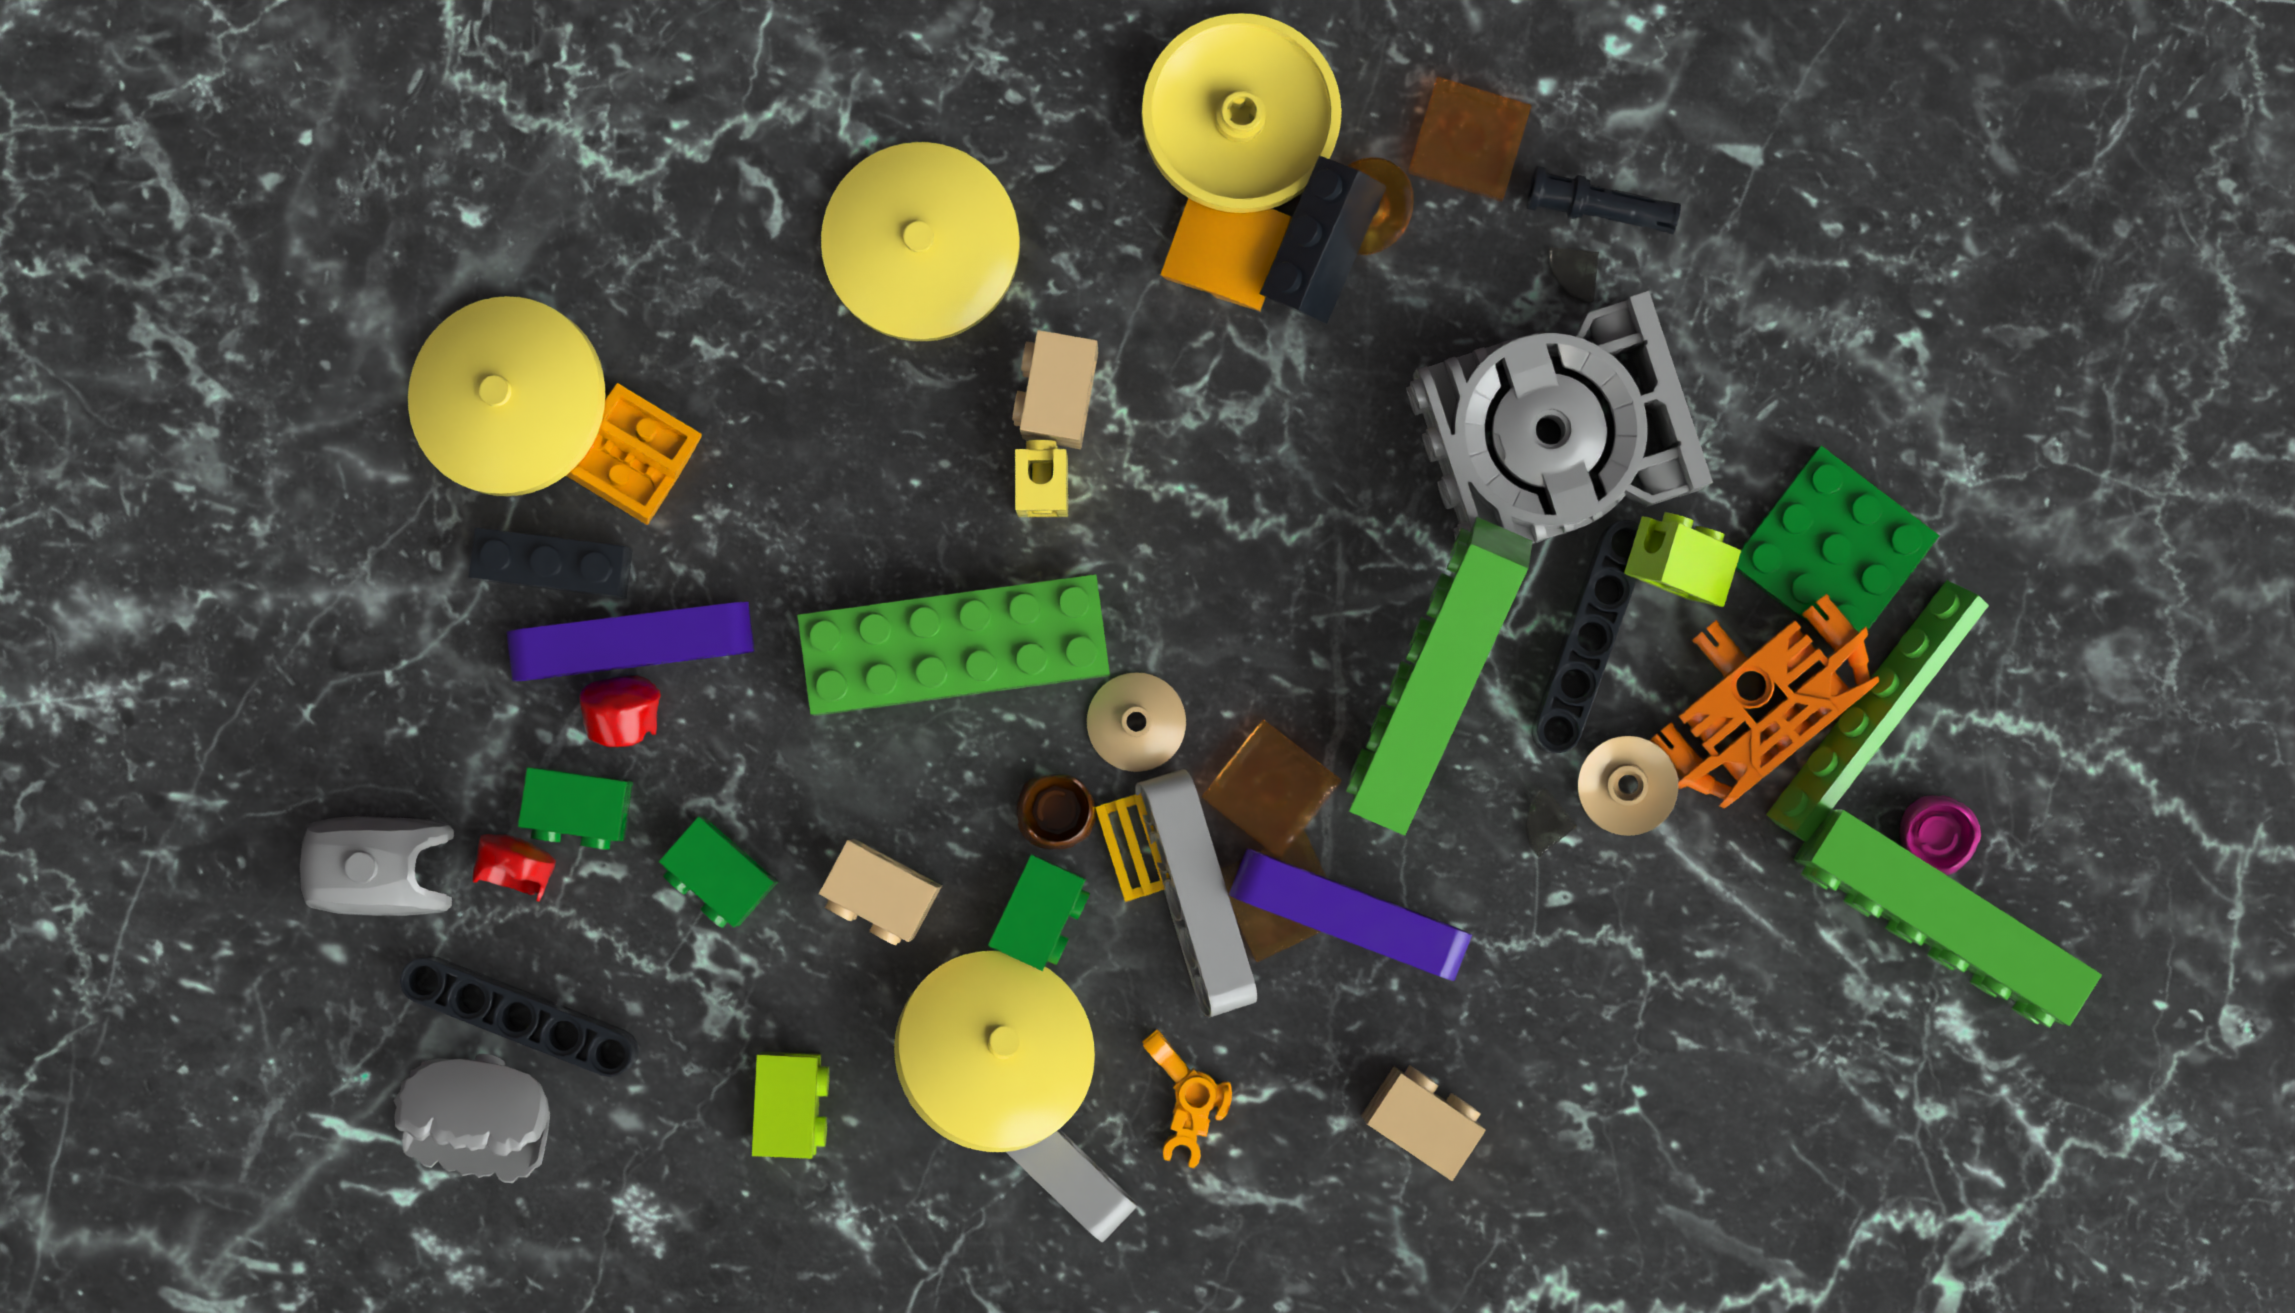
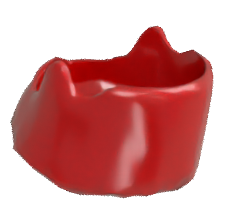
M642 676L614 677L598 680L585 686L580 693L579 699L583 724L588 739L606 747H626L643 741L647 732L656 735L657 709L661 697L660 690L654 683Z
M483 834L479 839L472 881L475 883L479 880L487 881L528 895L537 893L536 901L540 902L554 870L556 860L548 852L521 838L507 834Z

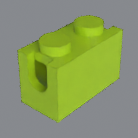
M1665 512L1662 521L1642 516L1624 574L1686 600L1724 607L1741 550L1723 543L1725 534L1701 526H1696L1695 530L1691 529L1694 521L1684 516Z
M760 1052L757 1054L752 1156L812 1159L813 1155L817 1154V1146L825 1147L827 1117L818 1116L819 1096H828L829 1066H821V1054Z

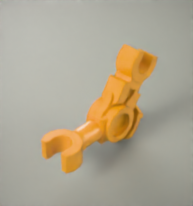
M1156 1029L1142 1041L1143 1047L1175 1082L1173 1088L1175 1089L1176 1096L1173 1109L1174 1115L1170 1124V1129L1175 1130L1176 1133L1168 1137L1164 1142L1162 1149L1163 1158L1170 1161L1173 1149L1178 1145H1186L1191 1150L1188 1167L1195 1168L1201 1157L1197 1135L1207 1137L1210 1122L1208 1115L1214 1106H1218L1215 1114L1216 1120H1222L1227 1115L1232 1101L1231 1083L1224 1081L1216 1084L1214 1079L1207 1073L1196 1071L1194 1067L1190 1070L1167 1039Z

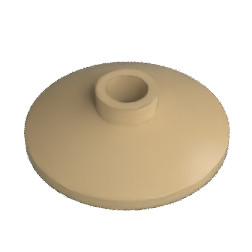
M1146 673L1123 674L1104 684L1093 697L1087 714L1088 735L1097 753L1114 767L1133 772L1151 770L1167 762L1180 747L1186 730L1185 710L1178 694L1162 679ZM1133 712H1140L1146 718V726L1141 731H1132L1127 726V718Z
M1619 736L1604 741L1590 752L1579 773L1578 793L1585 812L1599 827L1618 835H1639L1653 830L1669 816L1678 796V776L1672 760L1661 747L1642 737ZM1625 775L1634 776L1638 781L1637 789L1632 793L1623 792L1618 785L1621 777Z

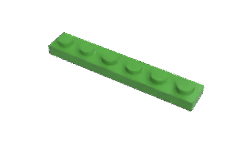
M1946 580L1879 669L1872 675V677L1878 675L1880 681L1842 714L1839 721L1811 754L1808 761L1788 787L1781 793L1766 816L1776 825L1807 843L1989 605L1979 595Z

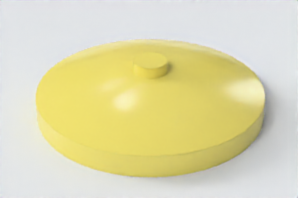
M1238 13L1212 17L1180 33L1166 46L1155 61L1145 85L1142 101V128L1145 142L1155 165L1172 186L1191 200L1206 207L1225 212L1249 213L1268 210L1280 206L1304 192L1319 155L1330 159L1336 145L1341 124V100L1338 85L1328 62L1309 39L1291 26L1278 20L1255 14Z
M911 142L890 146L870 155L857 164L843 178L826 208L821 231V249L825 270L830 283L840 300L855 317L872 329L890 337L908 341H934L955 336L972 328L996 308L1008 291L1014 278L1019 258L1020 237L1018 222L1011 200L1002 184L986 166L967 153L950 146L930 142Z
M509 296L493 297L469 304L453 313L432 332L422 346L415 360L409 381L408 410L410 422L418 444L426 457L441 473L452 481L474 491L494 496L524 495L556 483L573 470L584 458L592 446L602 422L606 397L605 381L601 363L593 345L582 330L569 318L557 310L531 299Z
M980 951L964 954L951 959L932 971L917 986L907 1000L899 1017L894 1042L895 1063L899 1081L906 1097L918 1115L932 1129L948 1140L967 1148L985 1152H1008L1024 1149L1051 1136L1080 1107L1087 1094L1094 1070V1041L1090 1023L1084 1008L1070 987L1047 967L1040 971L1000 951Z

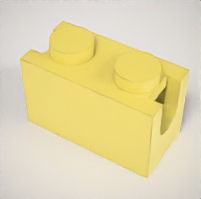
M1054 440L1026 441V449H1015V510L1018 517H1068V456L1066 449H1058Z

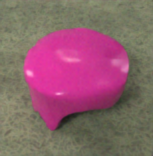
M1944 795L1923 796L1917 799L1905 810L1900 822L1899 834L1902 847L1945 875L1956 873L1972 858L1981 839L1980 825L1973 811L1956 799Z

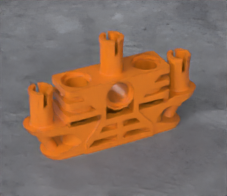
M1825 594L1816 603L1828 616V620H1825L1812 605L1802 613V616L1808 619L1834 650L1828 657L1818 647L1815 648L1811 644L1813 640L1799 630L1801 626L1796 620L1790 622L1749 657L1745 656L1723 630L1717 619L1706 629L1718 642V646H1714L1706 635L1700 632L1692 639V642L1697 644L1724 678L1680 713L1678 717L1684 724L1687 722L1690 725V731L1695 737L1699 736L1703 741L1702 745L1709 752V755L1701 759L1677 731L1672 722L1661 729V732L1672 743L1673 748H1670L1658 733L1650 739V741L1661 747L1672 760L1679 778L1678 789L1687 786L1705 795L1712 794L1723 799L1719 807L1726 808L1871 690L1880 680L1878 675L1870 678L1867 666L1869 659L1864 639L1868 636L1867 627L1857 631L1830 600V596ZM1846 659H1848L1849 666L1853 669L1856 685L1850 688L1835 672ZM1818 660L1824 665L1823 668L1795 691L1788 687L1790 683ZM1745 672H1758L1765 679L1766 687L1760 697L1749 700L1743 698L1737 692V680ZM1775 682L1787 697L1756 722L1745 708H1759L1766 704L1772 697ZM1745 721L1750 728L1721 752H1718L1714 746ZM1723 764L1736 782L1731 787L1717 781L1714 776L1707 773Z

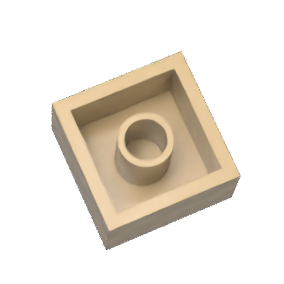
M1037 330L1035 343L1026 341L1021 371H1023V377L1029 378L1026 392L1017 391L1012 417L1014 426H1020V432L1024 440H1054L1058 446L1075 449L1082 448L1098 357L1097 340Z
M856 839L847 840L819 895L829 899L825 906L829 911L848 921L855 920L857 916H860L873 923L870 929L872 934L893 945H897L901 939L909 942L915 938L942 885Z
M1411 1065L1408 1066L1405 1073L1394 1066L1362 1113V1118L1367 1125L1453 1181L1486 1131L1477 1122L1481 1114L1453 1093L1449 1095L1447 1100L1435 1094L1434 1092L1439 1085Z

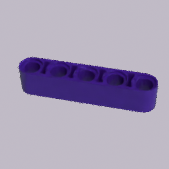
M749 602L725 603L524 628L506 632L512 682L739 655L755 651Z
M1246 848L1229 892V896L1451 981L1456 979L1472 934L1248 848Z

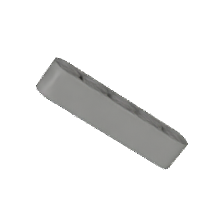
M1181 769L1138 782L1135 786V794L1138 796L1141 793L1148 814L1142 816L1150 842L1152 844L1156 841L1162 863H1157L1165 888L1164 893L1202 1012L1206 1017L1210 1018L1255 1003L1257 1001V989L1199 797L1190 774L1187 770Z
M1060 1129L1037 1144L1024 1149L1006 1152L1084 1228L1101 1242H1104L1137 1207L1134 1200Z

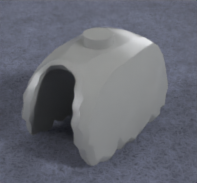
M355 816L313 822L307 828L301 848L300 883L304 901L311 908L348 915L407 916L447 911L452 906V897L420 887L415 877V864L421 850L430 846L447 843L448 840L453 839L454 830L446 822L429 819Z
M477 1054L475 1060L436 1058L424 1061L419 1067L410 1071V1077L401 1082V1090L393 1100L396 1106L395 1127L399 1131H404L402 1139L404 1153L408 1157L417 1159L423 1166L432 1168L439 1162L446 1171L456 1170L461 1176L475 1174L480 1178L491 1176L495 1173L500 1181L514 1183L518 1177L527 1178L535 1168L542 1164L549 1132L550 1110L548 1099L541 1084L531 1075L505 1066V1062L496 1056Z

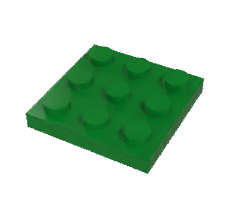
M1819 446L1740 548L1741 553L1735 570L1817 633L1819 632L1807 618L1802 616V613L1812 605L1825 620H1828V616L1816 603L1825 594L1830 596V600L1857 631L1864 627H1867L1868 631L1940 535L1823 446Z

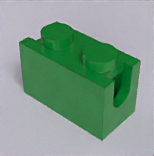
M527 767L518 827L532 829L531 839L560 842L562 834L581 836L580 846L610 850L611 841L625 840L633 782Z
M698 816L659 861L667 869L662 875L665 880L683 895H686L689 890L694 892L705 902L700 910L721 928L727 922L733 928L739 927L779 882L705 816Z
M1031 854L988 946L1040 971H1043L1047 961L1057 965L1069 938L1061 935L1062 929L1069 916L1076 920L1079 919L1090 896L1089 892L1082 889L1086 879Z

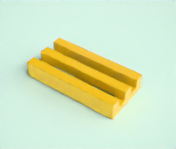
M1141 793L1137 796L1135 794L1095 807L1125 902L1165 890L1157 863H1162L1156 841L1151 844L1142 816L1148 814ZM1137 805L1160 878L1159 881L1150 883L1127 807ZM1118 811L1141 884L1140 887L1134 889L1131 888L1108 813Z

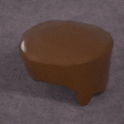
M1050 774L1029 779L1023 785L1017 803L1019 830L1031 844L1039 848L1048 850L1071 848L1090 835L1097 818L1095 802L1086 786L1071 775Z

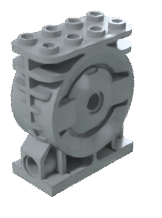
M1649 291L1631 296L1626 301L1589 312L1582 319L1574 336L1559 333H1536L1510 339L1491 347H1482L1473 350L1472 353L1457 358L1454 356L1445 359L1442 363L1416 369L1413 373V381H1410V386L1406 387L1414 414L1423 413L1428 429H1426V433L1422 434V439L1430 462L1438 460L1443 473L1442 480L1437 481L1442 501L1446 509L1454 507L1459 521L1457 527L1453 528L1455 540L1461 528L1470 531L1476 517H1479L1533 541L1532 544L1596 521L1612 510L1624 497L1643 507H1648L1699 491L1713 483ZM1588 329H1590L1594 343L1584 339ZM1630 351L1634 352L1633 360L1644 395L1641 396L1633 378L1615 356ZM1550 356L1559 357L1562 367L1578 372L1593 382L1602 392L1611 409L1614 421V442L1608 461L1598 474L1605 491L1599 499H1597L1588 472L1599 460L1606 443L1607 427L1603 410L1596 396L1584 384L1571 377L1555 374ZM1502 364L1511 389L1502 398L1494 413L1491 427L1493 447L1500 463L1513 477L1530 486L1544 488L1552 515L1544 514L1537 494L1517 487L1500 473L1487 449L1485 419L1491 400L1501 387L1496 367ZM1646 412L1652 414L1663 450L1666 451L1643 458L1647 442ZM1551 419L1559 425L1561 437L1558 443L1549 445L1539 440L1535 429L1539 420ZM1636 474L1639 476L1643 490L1631 485Z

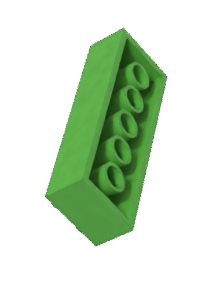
M1476 517L1470 531L1461 528L1450 552L1451 558L1446 570L1451 571V574L1449 576L1441 572L1429 599L1431 602L1426 615L1430 616L1431 619L1420 618L1409 644L1411 646L1406 656V660L1411 663L1400 662L1389 688L1391 690L1385 703L1391 707L1380 706L1370 729L1371 735L1366 745V748L1369 750L1364 748L1360 750L1352 768L1351 779L1346 789V792L1353 794L1349 812L1399 834L1406 835L1527 573L1532 540L1479 517Z
M1096 574L797 615L810 714L814 716L1110 676Z
M1831 810L1807 843H1803L1793 859L1805 867L1801 872L1803 877L1825 890L1830 888L1836 891L1839 888L1847 893L1843 899L1844 903L1867 917L1869 915L1879 918L1880 915L1889 920L1885 927L1889 932L1911 944L1914 942L1920 946L1925 943L1930 946L1931 949L1927 954L1930 958L1952 971L1954 969L1965 973L1966 970L1973 974L1969 981L1972 985L1994 998L1999 996L2004 1000H2008V998L2013 999L2016 1002L2012 1010L2034 1024L2038 1025L2041 1023L2048 1028L2052 1026L2053 1022L2070 1026L2102 976L2093 968L1845 810Z

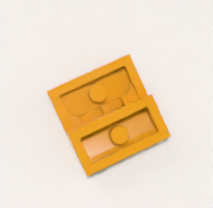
M1188 198L1160 275L1168 281L1208 292L1217 299L1261 311L1265 296L1259 293L1292 217L1274 209L1249 213L1225 212L1206 207Z
M617 383L605 400L602 422L592 446L578 465L566 476L648 525L687 464L702 434Z

